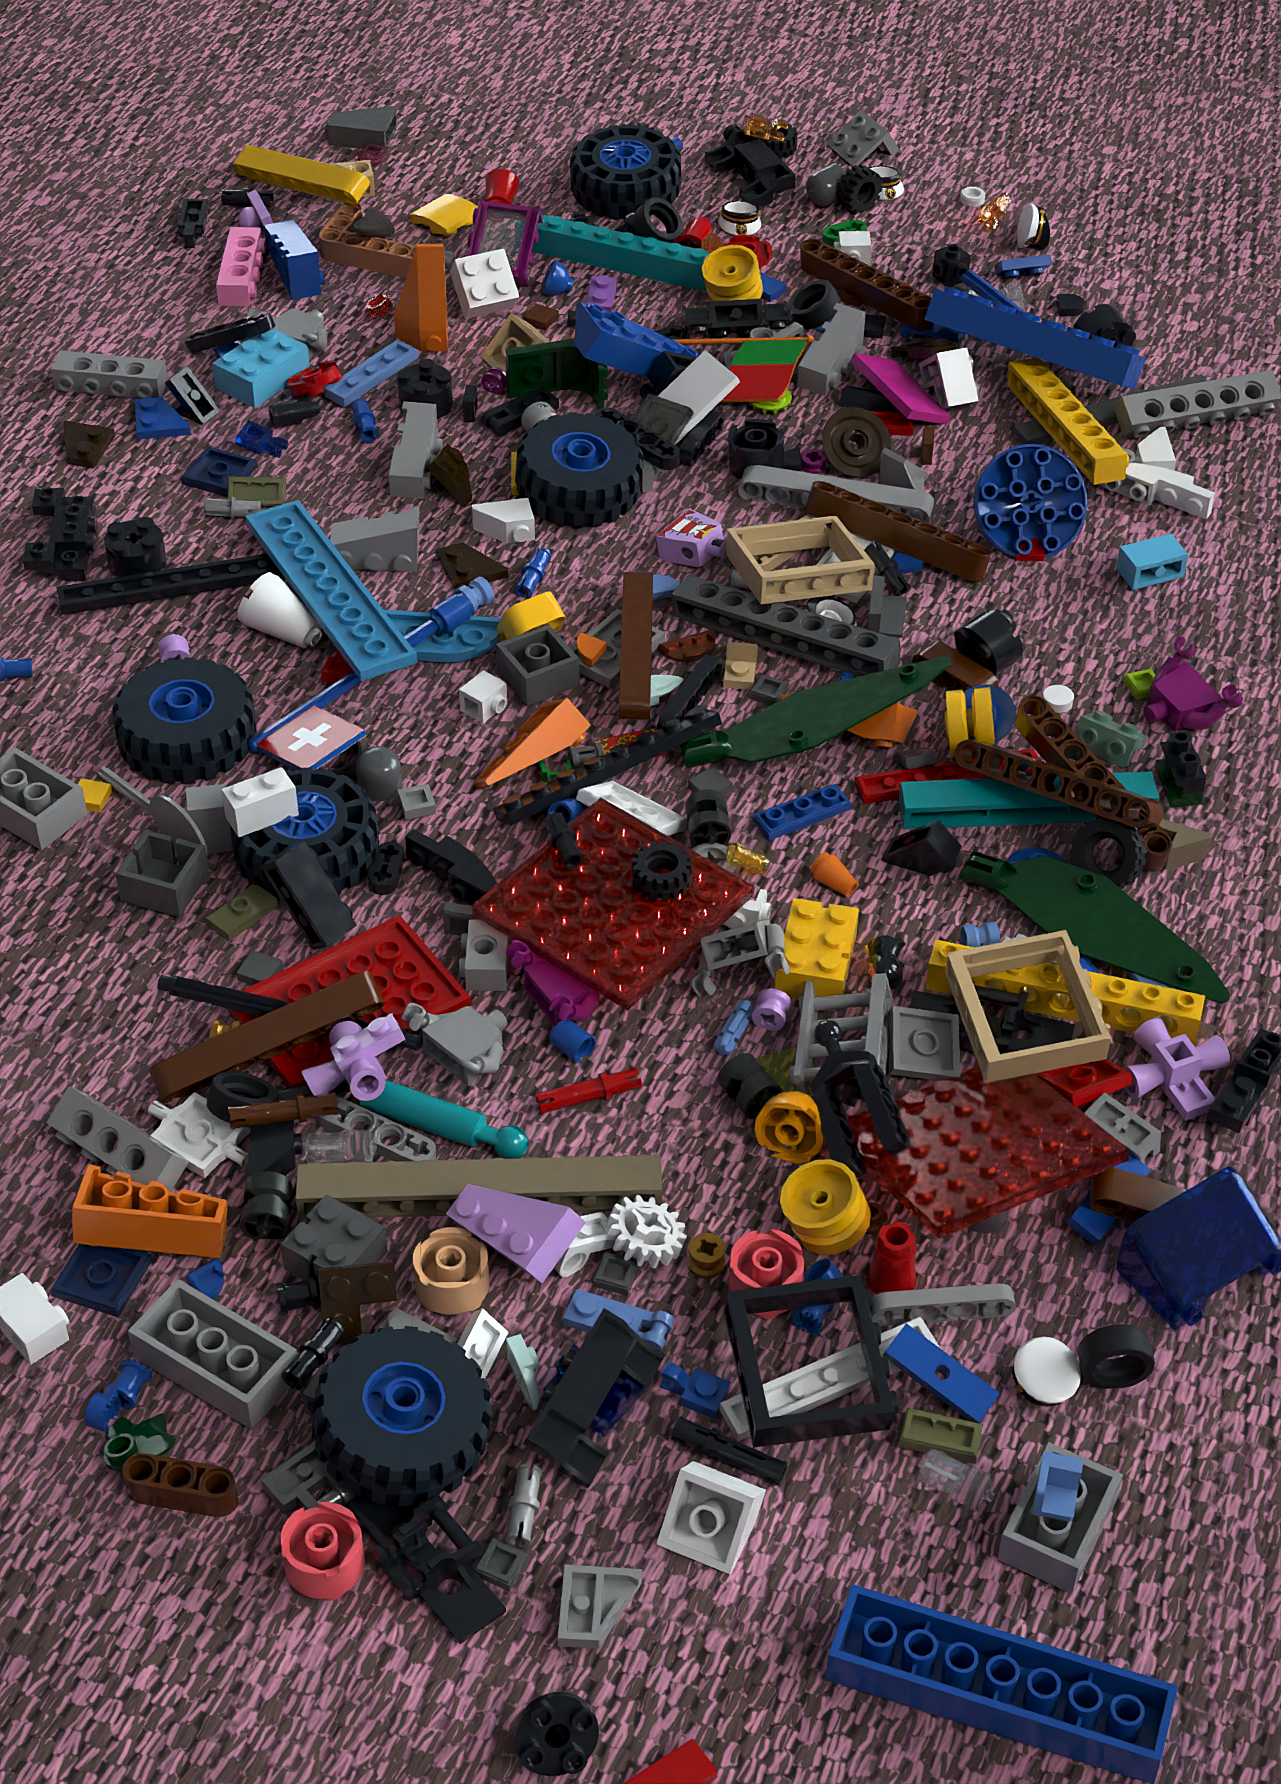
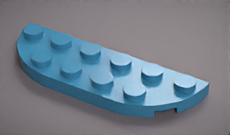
M383 609L404 637L429 621L430 614L425 612ZM471 616L468 621L448 634L441 632L433 633L413 647L417 653V661L458 663L489 652L496 647L497 643H500L501 634L496 631V628L502 618Z

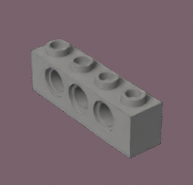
M60 350L51 368L54 389L66 392L142 399L146 397L159 398L162 396L166 387L165 382L168 380L165 360Z
M68 1086L46 1122L58 1130L55 1134L58 1139L71 1146H74L75 1143L83 1147L80 1153L96 1163H99L101 1160L107 1163L109 1166L106 1171L113 1176L119 1171L130 1174L131 1180L134 1182L148 1185L153 1180L164 1183L168 1191H172L189 1163V1160L89 1094L71 1086ZM92 1123V1128H91L90 1132L88 1133V1128H89L90 1124ZM118 1140V1145L116 1149L113 1151V1146L115 1142ZM144 1157L143 1165L139 1168V1162Z

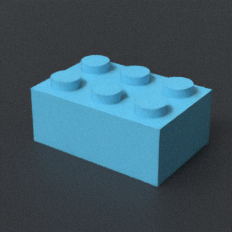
M273 328L263 334L253 336L212 363L215 389L256 408L287 387L288 380L293 375L305 368H310L308 345Z

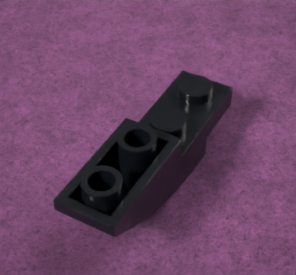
M412 829L405 836L406 856L410 862L416 866H423L429 869L441 880L447 879L449 893L453 898L477 907L478 911L485 916L490 915L498 920L504 918L503 894L499 884L485 864L470 850L447 835L440 842L427 837L415 829Z
M1260 1028L1238 1060L1233 1075L1209 1108L1207 1120L1237 1133H1240L1245 1125L1248 1126L1281 1069V1036L1279 1034Z

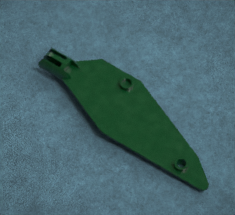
M942 656L913 664H904L901 667L797 691L725 731L714 730L706 732L680 744L684 764L688 768L719 762L726 758L756 763L814 749L924 688L951 665V658Z
M974 850L959 873V878L963 881L999 892L1047 934L1066 930L1074 947L1078 946L1079 954L1182 991L1205 995V999L1217 1003H1226L1230 999V992L1204 957L1104 875L1047 856L1009 863Z

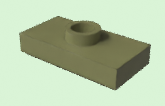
M228 476V500L236 497V500L261 501V506L276 507L285 504L286 479Z
M252 884L206 918L207 926L230 942L278 906L277 898L259 885Z
M907 1408L899 1447L976 1464L983 1424Z

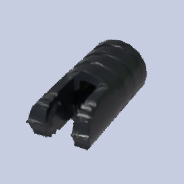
M292 400L284 403L270 404L268 411L273 428L278 429L279 427L299 425L301 420L315 417V415L318 416L321 406L315 400L300 403L297 400Z

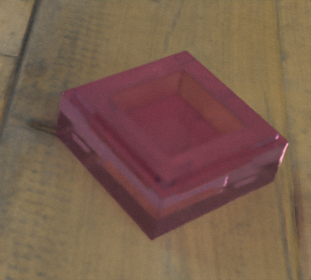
M365 143L358 154V161L370 160L371 164L382 165L389 154V148L387 146Z

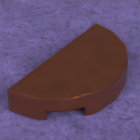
M713 629L658 644V651L666 658L677 662L699 661L705 654H711L714 650L716 636Z

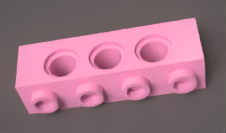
M230 227L216 283L219 306H250L251 298L256 297V283L260 282V268H263V254H266L267 249L266 238H262L261 228Z

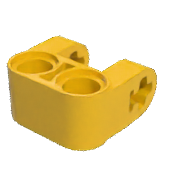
M545 592L508 608L503 613L496 631L501 634L500 642L550 624L556 632H559L566 620V616L553 593Z

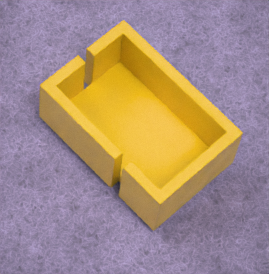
M793 898L784 935V956L790 967V972L785 974L783 969L776 971L775 989L786 993L792 999L799 1000V996L804 995L806 981L812 980L817 997L844 995L857 935L859 908L829 904V908H823V902Z

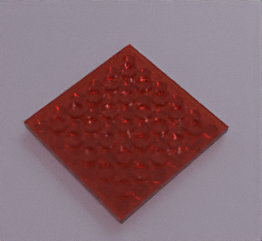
M599 798L568 824L569 829L573 830L576 834L575 842L584 858L580 866L573 869L566 868L558 850L554 849L551 845L550 839L472 905V915L512 940H519L525 943L533 953L628 1011L701 944L702 937L713 934L754 896L755 886L607 800ZM656 841L657 844H661V841H667V845L676 843L678 844V849L681 847L686 849V854H689L691 857L692 875L690 888H687V892L684 895L679 894V898L675 900L669 897L668 902H662L661 898H657V901H651V896L644 898L641 896V891L636 892L634 885H632V858H634V853L637 850L640 851L641 846L646 845L649 847L650 842ZM667 869L653 870L654 873L659 874L672 872Z
M980 1067L966 1070L965 1073L960 1074L958 1078L940 1080L934 1085L919 1091L909 1092L903 1097L896 1099L895 1102L909 1135L911 1147L895 1157L891 1156L881 1144L868 1110L857 1115L848 1116L859 1147V1154L866 1166V1171L938 1239L1129 1161L1128 1148L1036 1074L985 1083Z

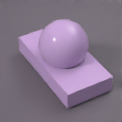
M254 190L247 193L251 207L241 210L239 224L241 227L261 228L262 226L264 230V225L272 224L273 221L258 192Z

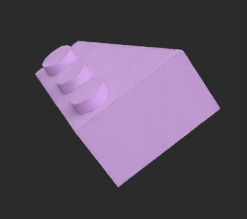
M471 1184L465 1186L446 1213L448 1217L463 1229L470 1231L474 1237L480 1241L482 1240L487 1246L541 1283L545 1281L586 1223L570 1207Z

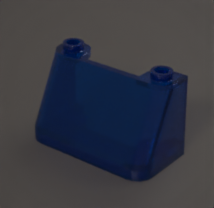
M1226 1167L1133 1222L1124 1233L1116 1270L1174 1330H1177L1185 1324L1193 1326L1199 1322L1205 1314L1203 1308L1207 1297L1256 1268L1262 1275L1268 1273L1272 1275L1278 1274L1281 1271V1237L1245 1179L1233 1167Z

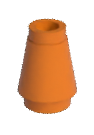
M822 853L810 868V872L814 875V880L843 894L846 898L856 891L859 886V882L855 880L835 854Z

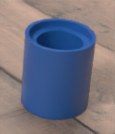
M571 797L553 803L549 807L547 814L549 817V813L553 811L555 813H562L567 825H581L587 819L588 808L585 804L577 801L576 797ZM566 808L570 813V819L566 816Z
M570 1019L560 1021L550 1035V1043L576 1063H580L582 1061L580 1058L585 1054L589 1056L596 1045L595 1037Z

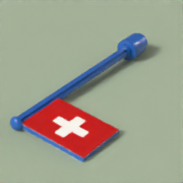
M463 593L458 595L452 594L431 608L429 611V621L406 635L405 639L413 648L435 632L450 633L470 619L471 614L474 613L472 602ZM352 671L256 735L253 739H247L248 750L253 754H259L261 751L296 770H302V768L318 769L367 735L363 728L322 709L362 681Z

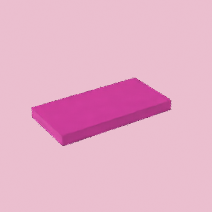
M858 353L853 354L850 360L852 364L907 419L936 424H947L951 416L894 360Z

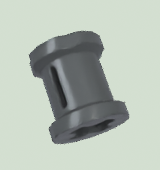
M599 741L594 742L591 746L579 748L568 746V755L573 770L583 766V762L589 758L604 756Z

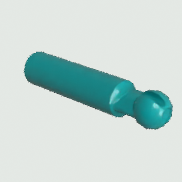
M386 1079L384 1091L380 1096L369 1101L360 1100V1106L369 1111L471 1148H475L481 1141L493 1145L497 1154L503 1159H517L523 1156L528 1149V1137L525 1131L516 1125H508L501 1129L487 1125L485 1114Z

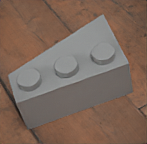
M836 303L833 308L834 317L830 323L825 321L822 330L825 332L819 342L815 340L812 342L798 365L797 386L825 396L832 388L836 389L844 375H849L853 367L850 361L853 354H865V346H863L865 312L840 303Z
M403 401L404 424L399 423L398 433H402L399 445L394 446L389 471L390 496L424 499L426 489H431L433 475L427 466L443 448V440L438 438L436 404Z
M420 506L411 507L410 511L394 514L393 511L386 512L384 517L369 520L366 516L333 523L330 541L352 570L417 572Z

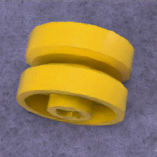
M728 245L714 250L705 258L702 265V273L709 301L761 298L763 285L757 255L751 249L742 245Z
M990 687L974 688L971 694L972 708H967L966 695L963 690L946 691L947 711H945L946 737L949 739L951 759H955V749L963 740L975 738L976 741H985L995 745Z
M832 1159L814 1160L801 1165L789 1175L781 1189L780 1204L784 1216L791 1225L797 1240L811 1252L819 1255H830L848 1250L863 1238L870 1226L871 1210L867 1199L860 1188L855 1174L843 1163Z

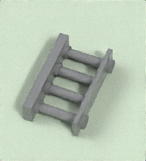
M886 973L873 974L871 989H867L865 993L817 997L813 981H806L804 995L799 996L801 1021L795 1066H790L789 1069L792 1087H797L799 1092L808 1094L809 1084L821 1068H812L813 1058L829 1056L826 1047L818 1043L815 1044V1027L820 1021H823L818 1020V1012L820 1010L867 1006L869 1012H864V1016L828 1020L837 1022L841 1032L865 1030L867 1034L862 1036L861 1040L839 1041L841 1050L870 1052L875 1056L884 1074L886 1073L889 1042V1010L892 1008L893 1000Z

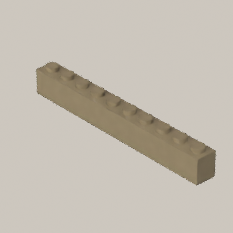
M640 1154L636 1156L603 1155L599 1157L567 1156L559 1158L530 1157L519 1159L494 1158L399 1162H315L311 1164H298L296 1205L299 1220L306 1219L308 1213L326 1194L368 1218L447 1216V1211L467 1184L567 1206L574 1212H612L614 1205H621L623 1198L627 1197L634 1202L636 1195H640L644 1202H648L650 1197H654L656 1205L661 1206L660 1155Z

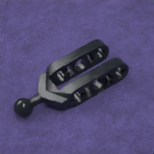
M826 1019L816 1025L814 1038L818 1044L826 1047L829 1057L826 1058L810 1084L811 1098L817 1105L821 1129L832 1160L845 1164L855 1174L856 1178H859L866 1173V1166L836 1088L856 1077L879 1140L891 1156L895 1157L910 1148L911 1142L887 1078L878 1065L875 1056L868 1051H842L839 1044L842 1036L841 1028L837 1022Z

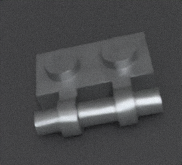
M316 1441L260 1479L262 1489L285 1514L297 1505L307 1510L317 1507V1503L320 1502L342 1503L346 1505L355 1498V1494L346 1489L347 1484L343 1480L338 1482L328 1473V1461L324 1463L319 1459L315 1450ZM328 1485L331 1491L316 1501L312 1494Z

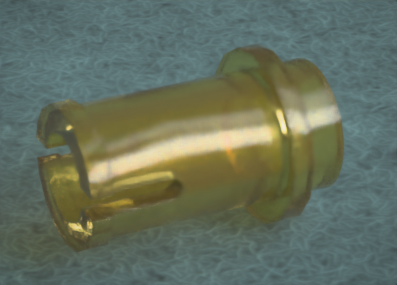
M736 841L730 844L725 855L727 861L747 869L748 873L753 876L756 874L762 875L769 863L764 852H754Z

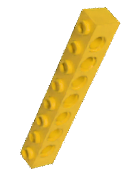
M1037 357L1009 362L1008 386L1092 484L1124 480L1126 468L1129 466L1128 453L1121 448L1116 440L1110 436L1105 428L1100 425L1050 368Z
M935 940L928 965L926 989L953 995L945 975L947 953L974 947ZM1042 963L971 977L972 981H975V985L1016 994H1021L1022 991L1028 992L1025 1009L1027 1011L1081 1022L1060 969L1056 964ZM1088 971L1091 980V992L1093 996H1098L1102 1006L1101 1016L1105 1024L1108 1023L1112 1029L1135 1033L1144 1022L1159 1018L1163 1020L1170 1038L1186 1034L1195 1046L1205 995Z

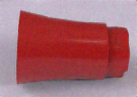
M494 169L490 171L485 178L486 192L484 201L512 205L520 186L517 176L507 169ZM487 217V220L492 222H504L503 218Z
M702 216L693 218L673 243L695 249L701 248L707 251L713 231L710 220Z
M894 1221L890 1225H883L876 1238L872 1262L866 1274L867 1285L876 1295L883 1292L914 1290L917 1285L915 1235L910 1231V1226L903 1222Z

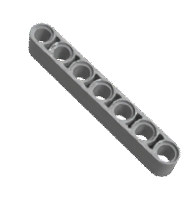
M762 465L747 467L744 470L738 487V494L742 499L748 500L750 498L752 501L770 504L780 503L782 506L803 509V507H806L812 483L814 481H824L926 523H929L934 506V498L925 491Z

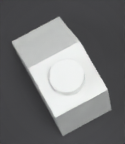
M1159 427L1137 445L1135 463L1170 470L1175 469L1176 459L1165 427Z
M528 498L472 505L474 530L505 543L535 540L534 516Z

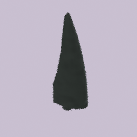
M374 207L368 208L364 217L354 223L351 228L355 233L371 237H385L395 233L390 219Z

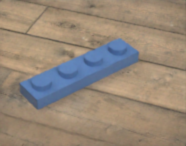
M397 339L344 374L340 381L324 388L325 397L346 407L355 399H358L418 358L417 349Z

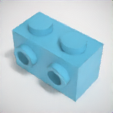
M1167 534L1120 546L1116 570L1131 589L1135 590L1184 577L1188 553L1172 534Z

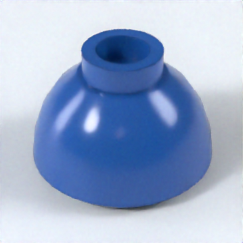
M553 261L545 274L541 287L543 295L557 296L563 292L569 293L573 286L574 279L570 278L568 270L559 261Z

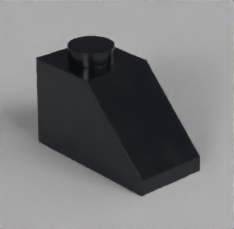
M938 819L892 838L881 860L888 864L932 876L939 872L946 873L950 871L957 862L956 858L962 846Z
M294 1120L251 1126L248 1177L263 1171L276 1172L286 1176L296 1168V1155H303L302 1133H296Z

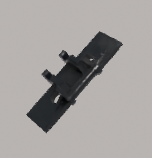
M972 981L979 1000L1011 1006L1006 1009L1002 1019L986 1016L1000 1054L1072 1040L1075 1024L1025 1013L1028 992L1022 991L1021 994L978 986L975 985V981ZM914 990L909 1008L958 1014L961 1017L954 998ZM960 1024L959 1047L961 1050L974 1052L965 1026ZM1025 1030L1032 1037L1029 1039H1019L1014 1035V1032Z
M363 1494L347 1505L348 1509L377 1543L373 1548L372 1554L384 1572L409 1602L420 1595L459 1644L506 1613L504 1605L470 1566L481 1557L484 1547L479 1541H473L445 1509L446 1502L440 1496H436L422 1505L414 1501L411 1506H398L397 1502L385 1501V1505L372 1502L371 1497ZM432 1520L437 1523L459 1549L458 1551L450 1554L447 1549H442L438 1552L426 1537V1531L432 1525ZM400 1523H407L399 1527L398 1531L394 1534L391 1533L392 1529L396 1525ZM447 1579H454L461 1584L460 1589L450 1595L440 1592L438 1586Z

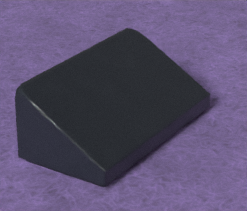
M854 386L842 388L839 402L841 407H858L877 412H894L896 408L881 392Z

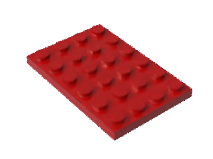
M400 915L241 990L292 1003L355 974L370 971L385 1004L379 1010L360 1019L372 1022L377 1018L386 1017L392 1013L399 1027L408 1029V1032L413 1034L422 1031V1029L412 1030L409 1027L410 1021L401 1018L409 1003L418 1004L425 1009L426 1013L434 1015L455 1012L465 1006H471L469 994ZM226 1008L235 1021H242L243 1024L261 1017ZM330 1032L267 1060L288 1088L306 1082L301 1072L302 1070L335 1060L330 1049L332 1047L329 1042Z

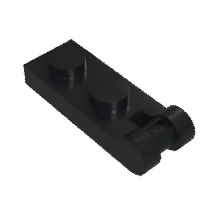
M542 386L487 410L482 415L481 422L487 428L492 427L493 433L498 437H502L508 434L511 429L522 425L521 417L528 406L542 401L547 402L556 410L559 408V399Z

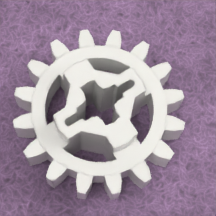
M636 1195L634 1202L625 1197L621 1205H614L606 1223V1228L609 1229L606 1237L608 1240L616 1241L613 1246L614 1251L623 1250L626 1252L624 1260L627 1261L634 1257L637 1259V1266L641 1267L644 1261H649L650 1266L656 1268L659 1260L667 1266L672 1258H678L687 1235L683 1234L685 1223L676 1222L679 1216L678 1212L669 1213L666 1211L668 1208L667 1203L658 1206L655 1204L654 1197H650L648 1202H644L640 1195Z

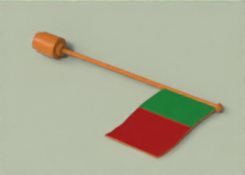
M572 333L571 339L575 337V333ZM809 334L808 337L671 340L682 345L742 344L729 368L740 380V383L720 402L779 401L789 387L798 359L808 343L809 345L812 344L814 337Z

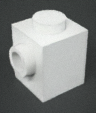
M839 231L838 242H834L833 247L870 266V232Z
M483 670L459 689L460 711L481 723H485L493 715L501 713L505 709L508 701L506 683Z

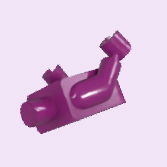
M1179 637L1174 642L1176 653L1173 657L1169 656L1150 686L1149 706L1144 708L1143 713L1149 723L1153 724L1163 720L1174 731L1184 728L1205 730L1227 713L1226 709L1228 707H1239L1243 702V697L1240 692L1231 697L1237 692L1234 684L1225 686L1221 697L1187 662L1181 664L1182 659H1189L1193 656L1194 646L1191 643L1186 650H1180L1186 640L1184 637Z
M514 940L506 951L508 956H512L511 964L514 967L519 968L521 965L524 967V989L554 1026L566 1019L579 1022L589 1020L599 1004V983L608 980L610 977L608 969L602 961L587 967L577 954L574 953L563 956H540L530 952L529 947L519 940Z

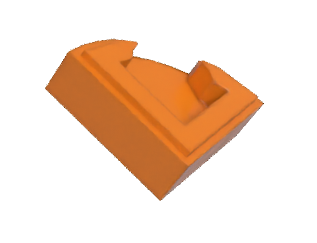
M580 632L577 637V651L581 656L582 662L593 667L606 652L607 642Z

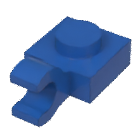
M667 1362L661 1373L663 1379L660 1383V1388L682 1395L680 1406L716 1418L720 1403L725 1400L731 1382L695 1368L692 1376H689L680 1366Z

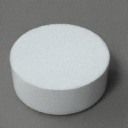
M967 187L961 191L960 201L966 206H980L985 202V192L978 187Z
M1051 685L1044 690L1043 699L1056 713H1062L1071 709L1074 694L1066 686Z

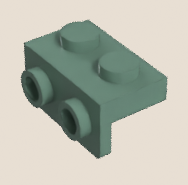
M1095 711V713L1081 716L1075 734L1095 756L1122 768L1129 765L1133 752L1142 749L1148 739V736L1139 733V727L1130 723H1123L1122 725L1112 721L1113 717L1105 712Z

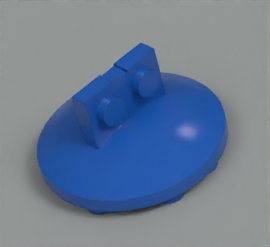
M1018 445L995 456L981 472L974 490V515L983 536L1001 553L1011 557H1016L1015 552L1022 555L1028 554L1032 550V542L1029 538H1041L1040 545L1045 551V558L1050 557L1065 549L1076 538L1083 526L1087 512L1085 484L1075 465L1062 453L1043 445ZM1019 542H1023L1027 546L1025 552L1019 549Z

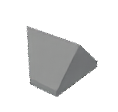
M884 447L881 454L879 483L923 491L924 478L928 473Z

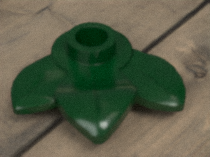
M164 1414L154 1416L137 1425H133L125 1417H120L106 1433L107 1443L104 1446L103 1459L109 1469L121 1471L125 1461L132 1455L147 1453L162 1456L173 1447L176 1439L174 1436L166 1434L167 1423Z

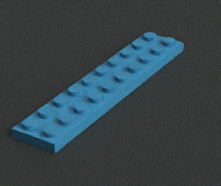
M299 500L245 516L246 526L360 681L372 679L417 663V653Z

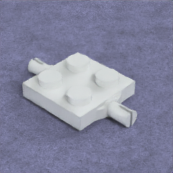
M194 1092L183 1104L173 1109H169L158 1101H153V1104H150L148 1113L162 1120L160 1126L151 1136L189 1160L186 1166L189 1170L206 1178L225 1159L229 1158L241 1167H246V1163H249V1153L238 1148L237 1145L250 1133V1127L231 1130L229 1123L211 1114L206 1107L207 1099Z

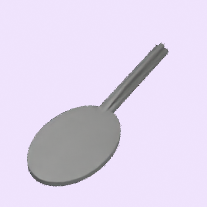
M104 766L100 768L101 771L98 772V776L107 783H110L112 787L152 814L162 834L172 836L175 847V842L178 838L205 845L207 856L206 843L200 830L187 812L174 800L165 795H156L151 800H148L140 791L109 768Z

